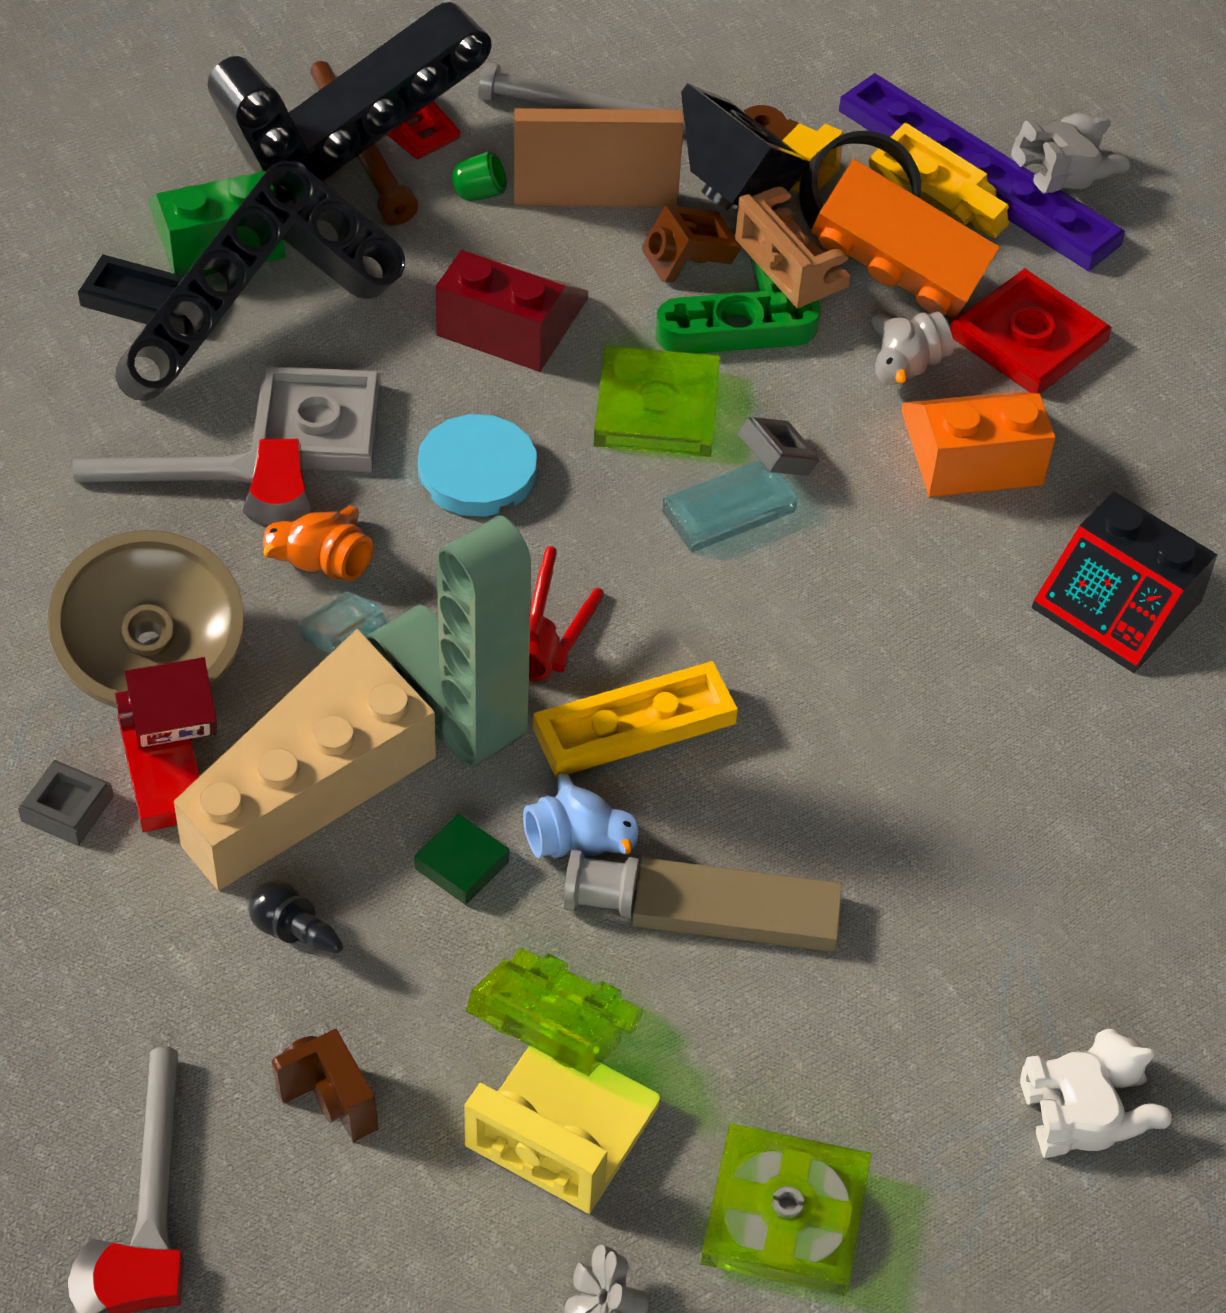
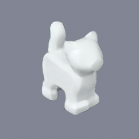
M1106 1029L1096 1035L1093 1046L1087 1052H1071L1058 1059L1046 1061L1040 1056L1027 1057L1025 1065L1022 1067L1020 1084L1027 1105L1037 1103L1041 1105L1044 1125L1036 1126V1136L1043 1157H1056L1067 1154L1070 1150L1075 1149L1100 1151L1109 1148L1115 1142L1139 1136L1149 1129L1167 1128L1172 1122V1114L1168 1108L1157 1104H1144L1132 1111L1125 1112L1124 1106L1114 1089L1140 1086L1146 1083L1145 1068L1155 1056L1154 1049L1142 1048L1138 1041L1122 1036L1115 1029Z

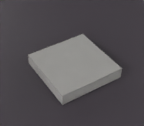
M263 366L251 450L258 448L259 439H299L303 470L372 472L381 390L380 371Z

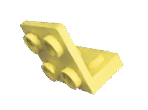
M539 1033L535 1036L498 1091L480 1082L464 1104L465 1146L590 1215L658 1109L660 1096L655 1091L545 1033Z

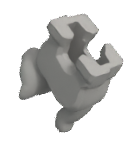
M1074 113L1064 117L1061 122L1038 125L1034 120H1026L1019 135L1016 136L1011 151V157L1020 167L1041 164L1048 169L1047 172L1034 174L1033 183L1043 194L1053 193L1062 188L1084 189L1091 186L1095 180L1112 175H1122L1130 169V161L1127 157L1110 155L1102 158L1098 150L1103 134L1111 125V120L1104 117H1092L1082 113Z

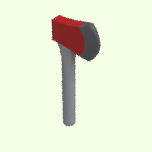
M259 439L257 449L231 456L75 458L73 460V478L75 482L232 480L250 483V490L242 511L251 521L264 527H268L275 522H294L306 514L313 513L304 483L299 439Z
M157 1047L150 1052L138 1214L133 1238L129 1246L91 1239L82 1247L72 1264L68 1277L69 1297L77 1313H131L157 1307L181 1305L184 1259L181 1250H171L167 1229V1207L179 1055L177 1050L173 1048Z

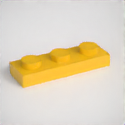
M710 661L533 713V730L555 778H557L558 774H572L735 725L738 708L714 662Z

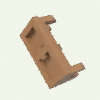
M775 187L752 197L750 194L739 197L735 240L797 309L849 287L850 275L845 269L839 270L836 266L845 263L849 259L848 256L840 249L823 252L794 221V214L788 207L775 209L774 211L771 209L774 205L784 203L791 198V194L785 188Z

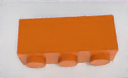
M854 158L819 212L811 230L812 234L819 237L820 244L826 250H842L847 256L849 255L867 266L868 273L880 283L892 287L898 285L915 295L917 303L928 312L934 313L938 311L943 316L946 314L954 320L968 301L1000 248L998 245Z

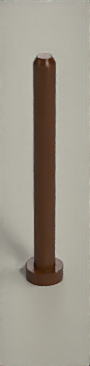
M320 60L313 63L311 76L319 90L337 78L329 63ZM373 144L357 157L380 195L377 202L378 210L388 224L400 225L406 223L417 213L418 200L409 187L398 184L376 144Z

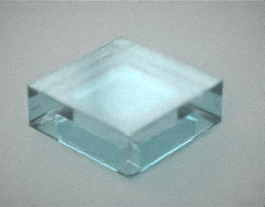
M348 591L298 622L304 641L330 654L356 629L366 636L387 624L381 606Z

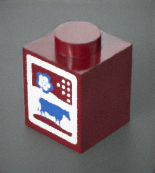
M205 657L125 671L128 691L116 692L115 698L121 731L135 730L138 749L217 735V719Z

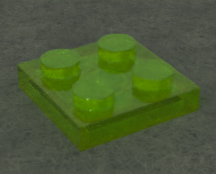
M605 345L594 428V446L711 457L720 356Z

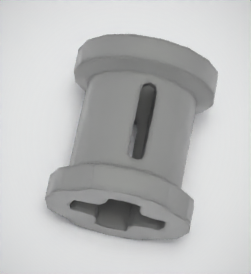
M572 850L565 881L564 909L574 911L578 905L619 910L621 917L632 918L639 878L640 859L629 857L625 863L585 858L583 851Z

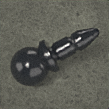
M269 881L260 885L253 892L248 906L249 916L253 924L260 931L276 935V937L286 943H294L301 940L320 952L336 954L343 950V943L333 927L315 917L316 913L313 903L300 896L299 892L292 885L283 881Z

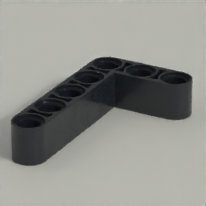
M446 2L431 9L290 112H288L279 93L246 58L240 56L229 57L221 61L212 70L207 86L214 103L244 158L256 173L267 171L275 163L286 160L294 161L304 166L317 178L324 181L365 149L375 144L477 70L488 58L492 42L490 36L459 5L453 2ZM272 184L276 195L280 199L286 201L293 200L291 193L284 186Z
M284 160L277 162L253 186L120 358L116 366L115 375L118 386L126 396L134 400L147 401L161 394L176 379L282 239L349 293L363 299L379 296L402 276L405 269V256L402 248L393 238L304 166L294 161ZM271 184L284 186L291 193L292 204H283L273 196ZM317 220L330 223L336 229L338 241H329L324 238L318 230ZM245 226L254 230L259 237L260 247L255 248L244 244L239 238L238 227ZM363 256L371 257L379 263L382 269V278H376L365 270ZM212 269L221 273L226 280L227 291L223 292L212 289L205 281L204 270ZM181 313L187 316L194 327V335L184 336L177 333L169 321L170 314ZM147 357L153 360L159 368L160 379L149 381L142 378L135 368V358Z

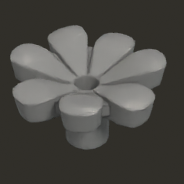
M602 1244L597 1246L592 1254V1267L580 1262L576 1265L573 1285L578 1291H581V1295L572 1296L566 1301L564 1313H647L649 1298L645 1291L626 1287L625 1282L628 1270L626 1258Z

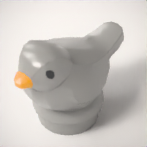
M938 311L931 314L925 312L918 313L912 320L902 317L891 319L881 313L871 318L872 327L882 337V350L875 362L876 377L881 385L902 384L906 382V379L914 378L925 372L927 365H937L941 362L942 358L953 354L954 344L949 325L945 317Z

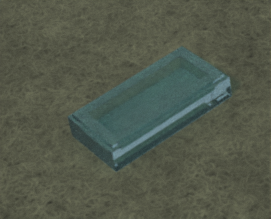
M760 461L664 497L662 512L690 552L693 553L796 512L798 497L779 473L769 472Z

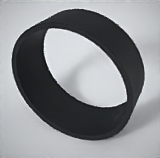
M853 131L832 140L812 157L800 181V207L810 229L812 230L817 216L823 207L817 188L819 167L823 158L831 149L846 144H866L883 150L901 165L909 179L912 194L920 198V173L911 154L895 139L874 131Z

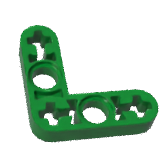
M750 256L758 292L669 299L662 303L657 310L655 338L663 349L674 354L799 346L813 340L818 332L820 303L817 300L797 309ZM730 316H742L749 319L752 324L747 327L738 328L726 324L723 320ZM764 317H768V323L763 322ZM707 321H712V327H707ZM679 324H684L685 328H679Z

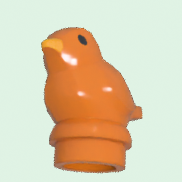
M349 505L340 512H313L298 518L294 522L281 521L272 523L267 527L263 535V554L267 558L289 562L294 567L307 572L323 571L325 575L332 579L341 578L351 582L359 578L369 565L373 554V541L370 537L363 534L361 528L356 526L359 509Z

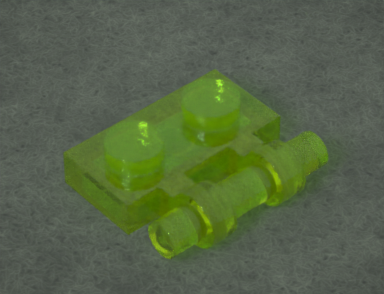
M521 947L515 953L512 961L506 958L503 959L472 989L466 1012L490 1024L498 1032L513 1036L551 1056L559 1064L574 1068L590 1076L618 1046L623 1032L633 1033L641 1020L643 1009L622 999V990L604 981L595 985L568 971V963L550 953L541 957Z

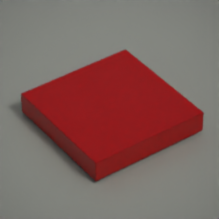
M1024 268L954 320L950 331L952 338L1022 388L1030 393L1041 394L1108 342L1112 327Z

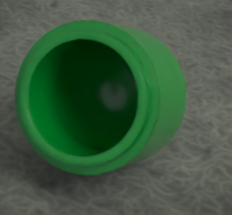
M492 151L461 160L454 166L452 171L453 188L456 194L464 200L473 201L491 198L503 194L507 187L503 165L499 157Z

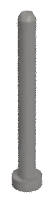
M488 61L483 66L478 88V97L490 101L494 100L496 94L564 109L671 110L501 73L500 64ZM684 123V129H683V134H684V135H686L685 123Z

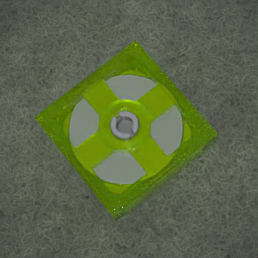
M729 1123L700 1265L846 1296L851 1277L872 1153Z

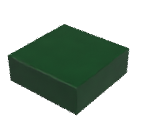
M458 813L414 855L415 869L466 905L509 863V848Z

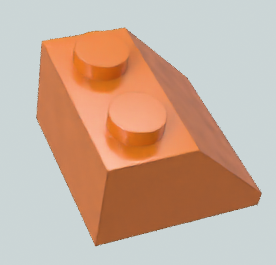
M1015 391L903 402L901 411L928 497L1044 486L1056 437L1039 393Z

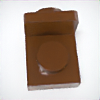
M673 205L664 206L642 245L643 253L661 281L673 283L676 280L687 259L696 263L716 262L732 264L742 248L735 240V236L719 212Z
M337 1028L319 1037L307 1036L298 1039L290 1044L281 1055L276 1056L272 1060L276 1091L282 1102L286 1103L313 1090L328 1122L332 1123L340 1119L352 1142L379 1130L375 1095Z

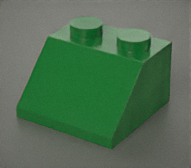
M266 171L160 192L148 198L149 207L174 274L184 276ZM271 184V191L273 193V196L278 200L273 185ZM245 226L238 227L239 238L244 244L255 248L260 247L259 237L254 230ZM283 239L265 262L285 258ZM212 269L204 270V275L217 273L216 270Z

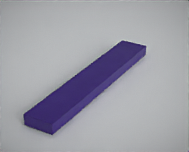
M876 73L840 97L839 112L867 130L891 137L904 123H907L987 173L988 182L996 188L995 192L997 195L995 197L1009 206L1007 212L1010 222L1089 272L1122 245L1125 230L1061 190L1043 194L1033 183V172L1025 167H1020L1011 158Z

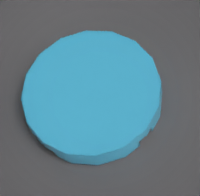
M467 414L447 419L430 430L419 446L418 479L422 488L424 485L425 489L430 492V499L440 508L462 516L487 517L500 513V507L509 505L513 501L515 507L526 499L536 482L537 451L530 436L515 423L494 415Z

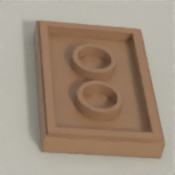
M514 108V206H678L684 129L683 110Z

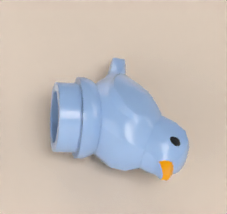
M568 773L558 774V794L555 798L551 796L542 797L538 803L526 805L523 811L526 838L530 849L538 858L551 855L553 858H559L572 850L583 851L585 857H594L605 852L629 854L638 842V824L633 815L622 810L613 809L596 793L574 786Z

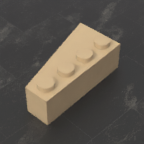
M356 629L174 800L181 847L213 886L220 891L435 759L434 710L366 637Z

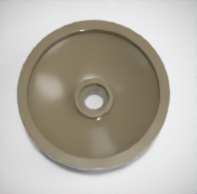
M139 530L103 539L83 551L68 565L53 589L49 602L47 625L53 653L64 674L75 686L91 698L117 708L115 693L128 691L125 677L126 670L205 657L210 687L212 688L229 670L239 651L244 630V609L241 594L234 577L225 564L209 549L190 538L178 534L156 530ZM145 632H155L160 636L157 642L149 645L138 641L139 636Z

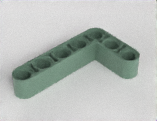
M500 515L438 550V618L426 606L419 604L365 636L434 710L435 735L464 765L470 768L521 738L528 730L531 556L520 531L511 521Z

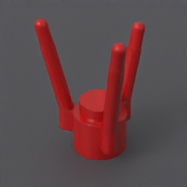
M553 546L545 549L530 607L529 681L545 680L551 675L552 670L556 672L564 671L571 648L604 596V591L601 588H595L559 641L560 638L556 633L555 624L543 616L557 556V550Z

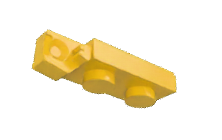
M904 123L891 136V138L906 148L918 167L921 178L920 199L965 226L971 222L976 229L993 238H996L1009 225L1010 221H1008L1007 212L1009 206L995 197L997 195L995 192L996 188L988 182L987 173L907 123ZM878 148L868 158L870 169L912 193L909 179L901 165L888 153Z

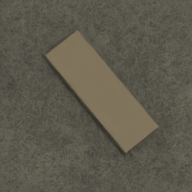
M641 857L632 927L835 952L838 938L842 883Z

